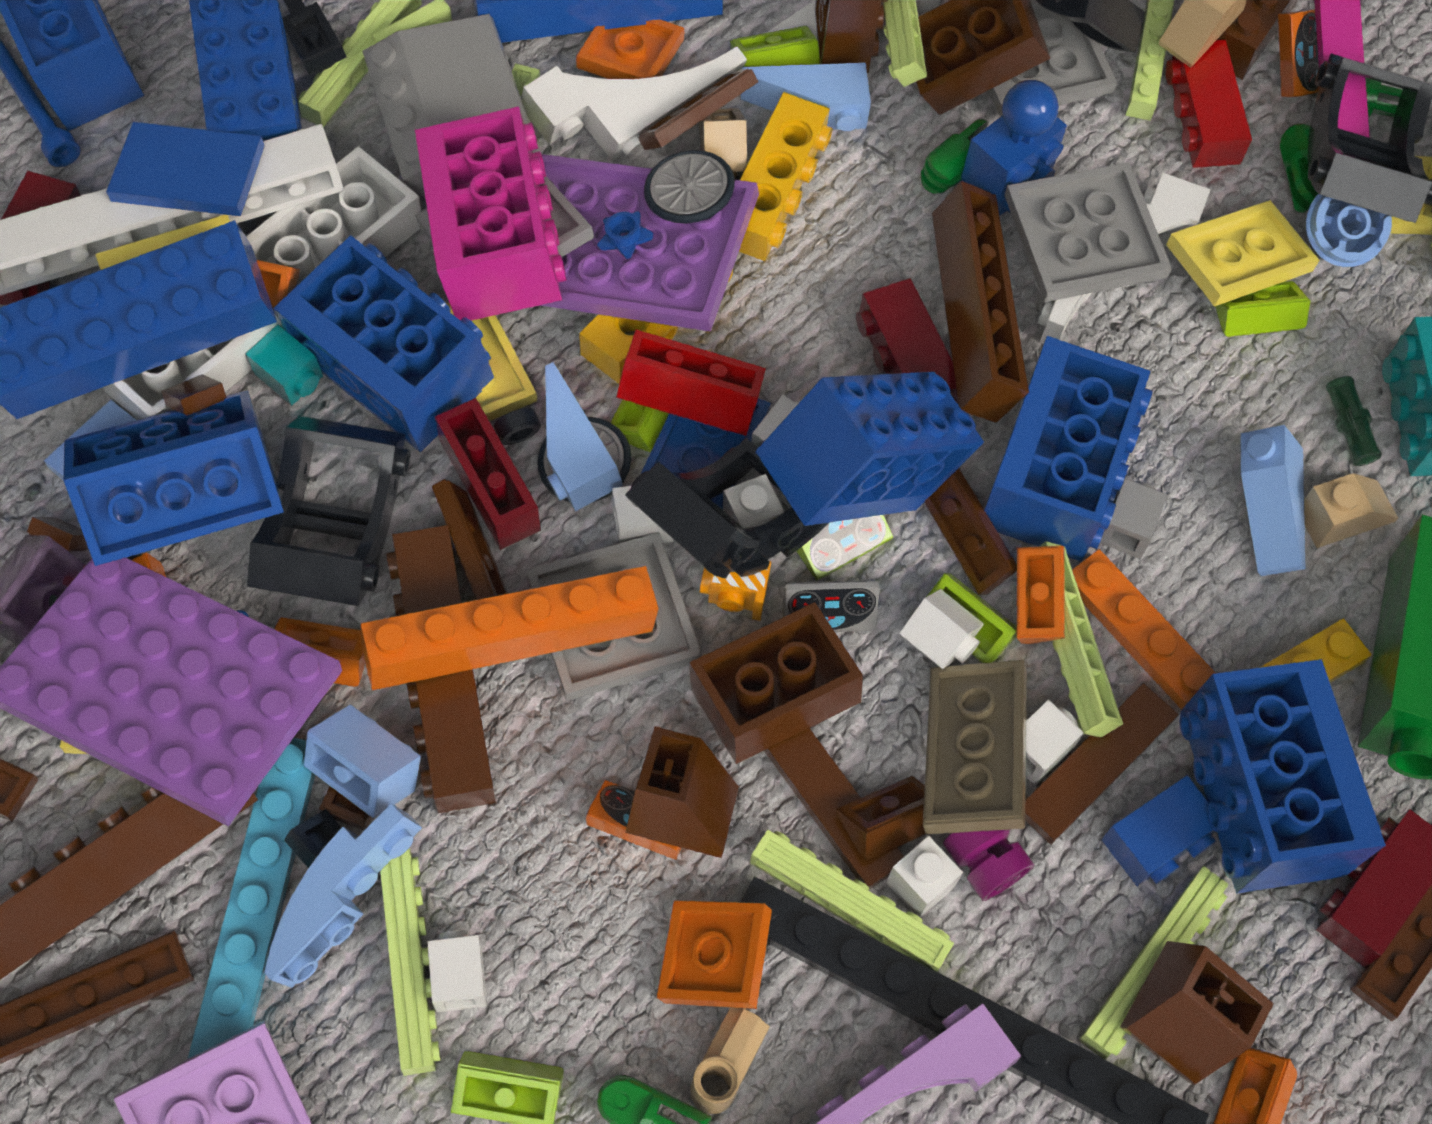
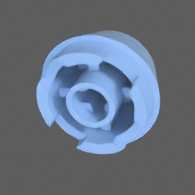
M1318 194L1311 203L1307 213L1306 237L1312 249L1327 262L1341 267H1355L1370 261L1381 251L1391 232L1392 216Z

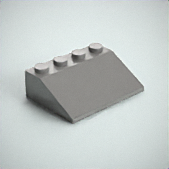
M490 14L397 31L362 51L402 179L425 202L415 135L416 129L518 106L524 124L530 123L494 20Z

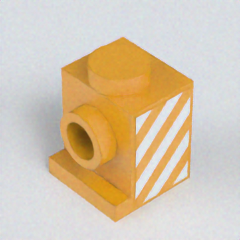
M770 561L768 569L746 577H741L736 572H730L727 578H721L704 568L700 593L709 594L708 602L716 604L725 611L740 612L743 609L753 611L752 620L761 621L772 561Z

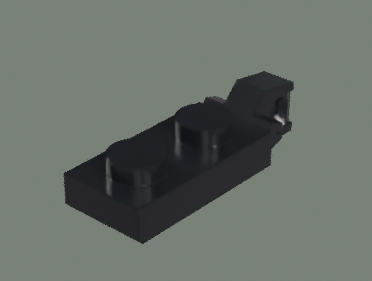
M283 0L290 13L282 17L285 32L309 75L319 70L328 69L336 62L347 58L340 41L317 2L305 7L302 0Z

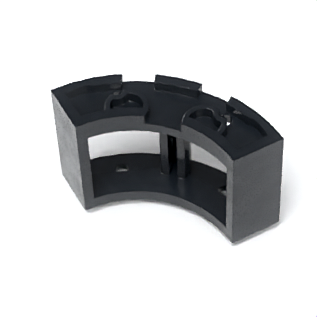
M1036 0L1053 14L1072 21L1083 34L1095 42L1119 51L1136 52L1145 12L1129 0Z
M1331 53L1328 61H1324L1321 64L1315 80L1319 90L1309 131L1307 155L1308 180L1311 181L1315 191L1320 195L1416 223L1432 185V181L1425 174L1422 158L1414 156V144L1418 143L1424 134L1426 119L1432 102V84ZM1349 72L1403 89L1396 108L1388 143L1338 128L1340 103Z
M298 416L286 426L283 454L277 478L278 489L284 490L281 499L284 512L266 517L258 533L250 542L247 587L359 606L367 591L374 592L379 578L378 563L392 518L400 476L406 477L410 465L411 452L408 449H404L406 434L305 416ZM314 441L383 453L371 513L303 501ZM295 529L362 540L354 556L289 545Z
M747 438L738 446L726 451L719 460L696 471L687 473L671 472L658 461L649 471L641 473L632 483L631 489L625 494L634 506L655 522L699 564L713 575L721 578H727L730 572H736L739 576L746 577L766 570L770 563L768 559L780 552L786 557L790 556L829 524L822 523L804 526L791 507L777 518L765 524L744 529L711 500L725 489L734 485L752 468L761 475L766 474L769 482L780 490L755 451L758 447Z

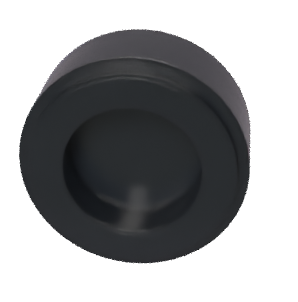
M521 408L499 418L493 428L502 444L512 445L525 441L539 431L541 423L533 408Z

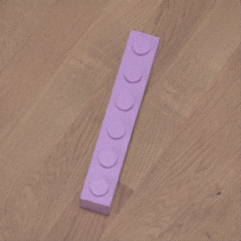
M965 1004L942 1021L946 1030L930 1041L924 1034L907 1045L900 1052L905 1060L888 1071L882 1064L864 1076L858 1082L863 1089L848 1101H845L842 1095H839L816 1112L820 1119L816 1124H860L867 1117L900 1098L937 1086L969 1083L976 1092L1015 1064L1021 1055L984 1004H981L973 1011Z

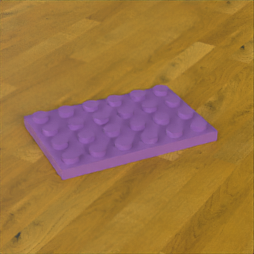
M542 154L546 176L592 226L594 238L562 257L567 281L559 282L562 300L541 306L711 332L759 196L757 183L735 180L732 197L727 205L717 214L700 222L688 224L674 223L654 214L644 198V185L652 169ZM639 211L641 214V226L653 232V239L637 245L632 257L626 259L617 249L600 250L597 246V243L606 234L603 219L619 212L634 213Z
M122 558L95 566L91 559L1 665L0 709L229 827L341 674L342 668L340 661L128 558Z

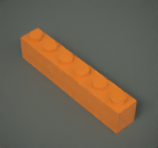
M643 566L361 623V645L371 689L377 690L652 632L659 608L647 567Z

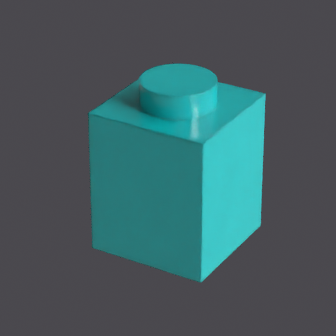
M278 324L246 353L254 374L291 406L301 397L310 395L323 377L316 356Z

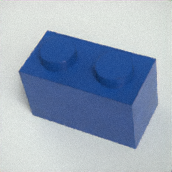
M1188 775L1114 824L1101 839L1137 887L1149 878L1155 884L1160 883L1179 868L1175 860L1187 852L1194 859L1217 842L1212 835L1215 831L1211 828L1208 821L1207 808L1209 802Z

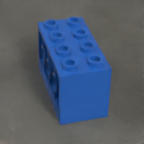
M0 0V12L32 79L67 131H71L145 96L98 0Z
M189 0L206 129L259 135L263 141L302 129L291 54L278 0Z
M350 235L273 309L283 328L316 356L321 371L326 377L394 432L406 434L405 441L421 453L438 436L435 416L476 398L482 392V389L494 378L489 364L491 357L482 345V332L471 320L466 317L459 320L450 313L449 306L440 296L434 292L427 295L418 288L417 281L409 272L401 267L395 270L387 264V259L378 248L371 243L364 246Z
M1050 336L1046 337L1028 385L1029 393L1023 399L984 509L998 533L1037 547L1046 541L1065 546L1068 558L1082 562L1089 547L1098 548L1104 530L1108 529L1115 511L1116 503H1113L1117 491H1120L1129 465L1126 462L1129 453L1133 452L1140 434L1141 427H1138L1141 416L1145 415L1152 397L1153 390L1145 388L1150 370Z
M935 372L822 377L755 452L803 525L807 526L915 511L984 441L976 431V425L972 417L961 410L951 396L950 387L947 382Z
M248 390L227 395L224 401L188 416L173 410L64 440L63 481L95 566L284 512L274 470Z
M1322 659L1212 674L1180 711V730L1183 737L1189 740L1194 756V775L1198 784L1203 786L1207 801L1209 802L1207 808L1208 821L1211 828L1218 833L1223 850V870L1226 876L1232 879L1236 894L1345 877L1386 846Z

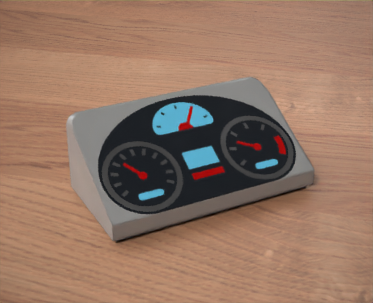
M879 581L788 583L785 585L782 601L783 617L815 602L834 632L875 630L878 616Z

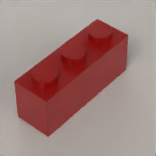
M1216 40L1191 68L1173 56L1172 60H1168L1166 64V81L1168 85L1173 86L1175 94L1174 113L1176 118H1181L1183 126L1182 146L1185 152H1189L1192 167L1241 165L1251 144L1252 137L1226 40Z
M636 329L625 359L616 398L746 436L766 368Z

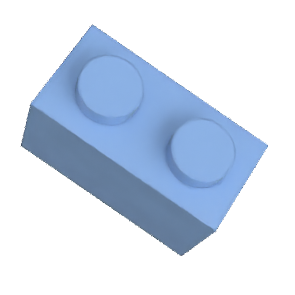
M348 705L308 730L304 767L374 819L391 803L395 805L415 791L421 756L409 745L401 742L379 726L376 721L367 717L352 705Z

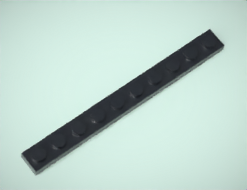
M755 876L740 902L765 903L772 909L767 939L768 944L938 1034L946 1030L942 1021L960 1007L967 1004L970 1010L973 1011L981 1004H984L1021 1055L1018 1061L1006 1070L1108 1124H1206L1209 1116L1208 1113Z

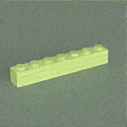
M380 0L375 2L365 20L359 21L356 31L352 36L344 40L342 47L347 58L336 62L332 67L323 70L322 73H317L307 91L304 90L300 94L298 104L301 117L316 125L322 124L324 128L368 72L362 51L374 45L372 35L417 11L422 5V1Z
M888 0L883 2L884 20L886 21L883 30L889 43L886 45V51L891 59V64L888 65L889 72L893 79H898L903 87L927 77L916 0Z
M1147 0L1146 2L1147 8L1143 19L1126 116L1149 121L1152 119L1157 106L1166 50L1159 45V40L1171 23L1174 0Z
M1046 541V542H1044L1043 544H1041V546H1038V547H1042V546H1061V545L1054 544V543H1051V542H1047V541ZM1064 546L1065 638L1053 640L1052 644L1061 662V673L1066 678L1068 684L1069 698L1075 706L1079 728L1084 732L1083 734L1103 737L1123 725V721Z
M767 829L751 854V864L873 939L938 972L954 945V942L949 940L950 937L947 933L938 928H933L932 930L922 923L923 920L916 914L909 911L905 913L896 908L895 902L883 895L878 897L870 892L869 887L862 881L857 879L850 880L842 875V870L831 863L826 865L817 860V856L811 850L805 847L799 849L791 844L790 839L783 833L778 831L773 833Z
M409 848L401 856L391 859L380 871L400 1068L404 1076L436 1071L435 1061H441L439 1042H433L432 1029H437L435 1009L429 1010L428 998L432 997L430 978L426 979L425 967L429 966L428 947L422 948L421 936L427 935L425 917H419L418 906L423 905L421 886L416 887L415 876L420 875L418 857L412 856Z
M1205 866L1201 867L1079 1038L1082 1044L1103 1059H1106L1111 1053L1115 1056L1120 1053L1127 1043V1040L1123 1038L1126 1032L1120 1026L1166 942L1195 944L1191 941V938L1196 932L1201 935L1211 921L1207 917L1212 908L1217 911L1228 897L1223 893L1229 885L1227 882L1220 879L1219 876Z

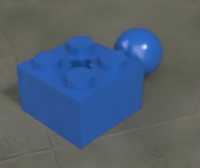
M1024 80L1015 84L1007 92L1003 100V115L972 138L969 145L961 181L995 194L999 216L1006 211L1011 213L1005 198L1007 185L1053 177L1055 175V170L1053 169L1055 161L1064 148V145L1061 143L1067 125L1057 117L1059 111L1057 96L1050 86L1038 80Z

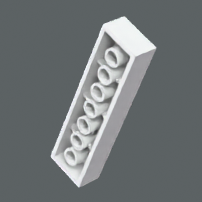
M359 146L336 164L344 191L279 210L246 236L252 245L256 260L300 269L297 286L350 235L364 246L371 243L386 258L420 229L415 217L416 214L421 212L419 196ZM274 311L276 323L102 387V389L136 420L173 411L174 409L165 405L161 393L162 390L203 374L221 382L226 392L252 370L246 353L277 324L282 328L283 326Z

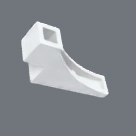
M735 47L716 59L689 70L641 79H600L564 73L558 66H555L524 86L521 99L528 118L549 144L561 136L564 140L571 138L584 125L613 162L623 154L631 157L640 151L643 146L637 137L640 136L641 132L729 73L742 70L747 58L738 47Z
M1162 172L1157 187L1148 186L1143 198L1162 245L1165 248L1172 233L1198 224L1211 189ZM1092 293L1058 299L1055 302H1046L1038 324L1045 326L1040 343L1044 344L1047 336L1060 340L1073 316Z

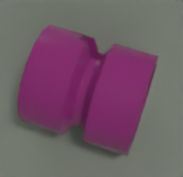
M1010 829L951 833L943 842L944 847L959 867L969 868L967 880L982 901H987L1005 891L1028 874L1035 866L1019 842H1009Z

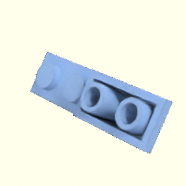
M391 803L360 835L342 827L322 849L304 874L280 919L264 971L270 980L293 988L295 984L307 980L316 971L318 961L332 946L341 944L351 935L354 930V924L363 915L360 909L352 902L354 897L368 891L375 884L378 873L391 859L404 854L412 845L413 837L422 829L411 815Z

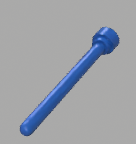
M0 38V69L42 134L41 150L54 167H65L72 164L80 155V146L70 132L57 128Z

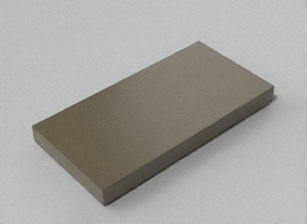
M1024 660L947 666L944 669L941 667H931L923 827L926 834L1025 829L1027 669Z

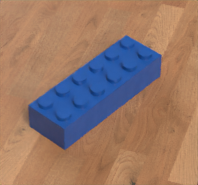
M473 0L476 16L490 14L493 18L501 43L590 32L596 26H605L606 30L645 25L646 21L660 19L669 22L723 15V0Z
M234 220L1 307L0 405L16 419L276 323L277 320L252 245Z

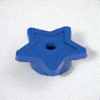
M639 211L634 213L619 212L603 219L606 234L597 243V246L600 250L617 249L626 259L632 257L637 245L653 239V232L641 226V214Z

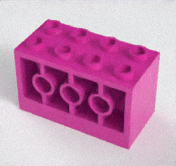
M519 106L416 129L415 135L436 269L454 316L459 320L466 317L472 321L561 301L562 296L559 282L567 281L563 260L558 251L560 242L555 221L551 219L553 206L547 185L540 186V184L545 183V166L541 151L532 152V150L538 149L534 126L532 122L524 124Z

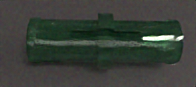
M1351 376L1339 377L1326 385V390L1331 397L1338 417L1335 420V425L1338 432L1344 433L1355 466L1371 464L1380 459L1382 454L1378 449L1370 427L1372 421L1370 411L1363 408L1354 385V379Z

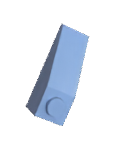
M866 63L742 67V70L752 69L759 81L740 94V98L743 101L774 111L782 93L785 92L830 108L827 126L832 127L833 130L852 131L855 129H866L871 100Z
M554 362L545 366L547 459L553 471V474L547 476V480L559 501L567 497L576 512L612 492V488L623 486L615 462Z
M1285 425L1241 433V477L1258 573L1260 576L1304 570L1306 569L1303 448Z

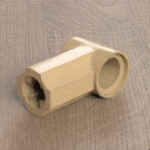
M729 1008L702 1062L695 1070L690 1086V1096L694 1105L705 1113L720 1114L730 1107L769 1031L770 1026L758 1015L745 1008ZM708 1075L720 1076L728 1085V1092L722 1096H711L704 1091L701 1086V1080Z

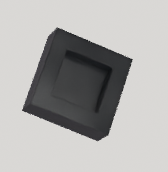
M325 809L292 828L284 841L309 868L322 849L342 827Z

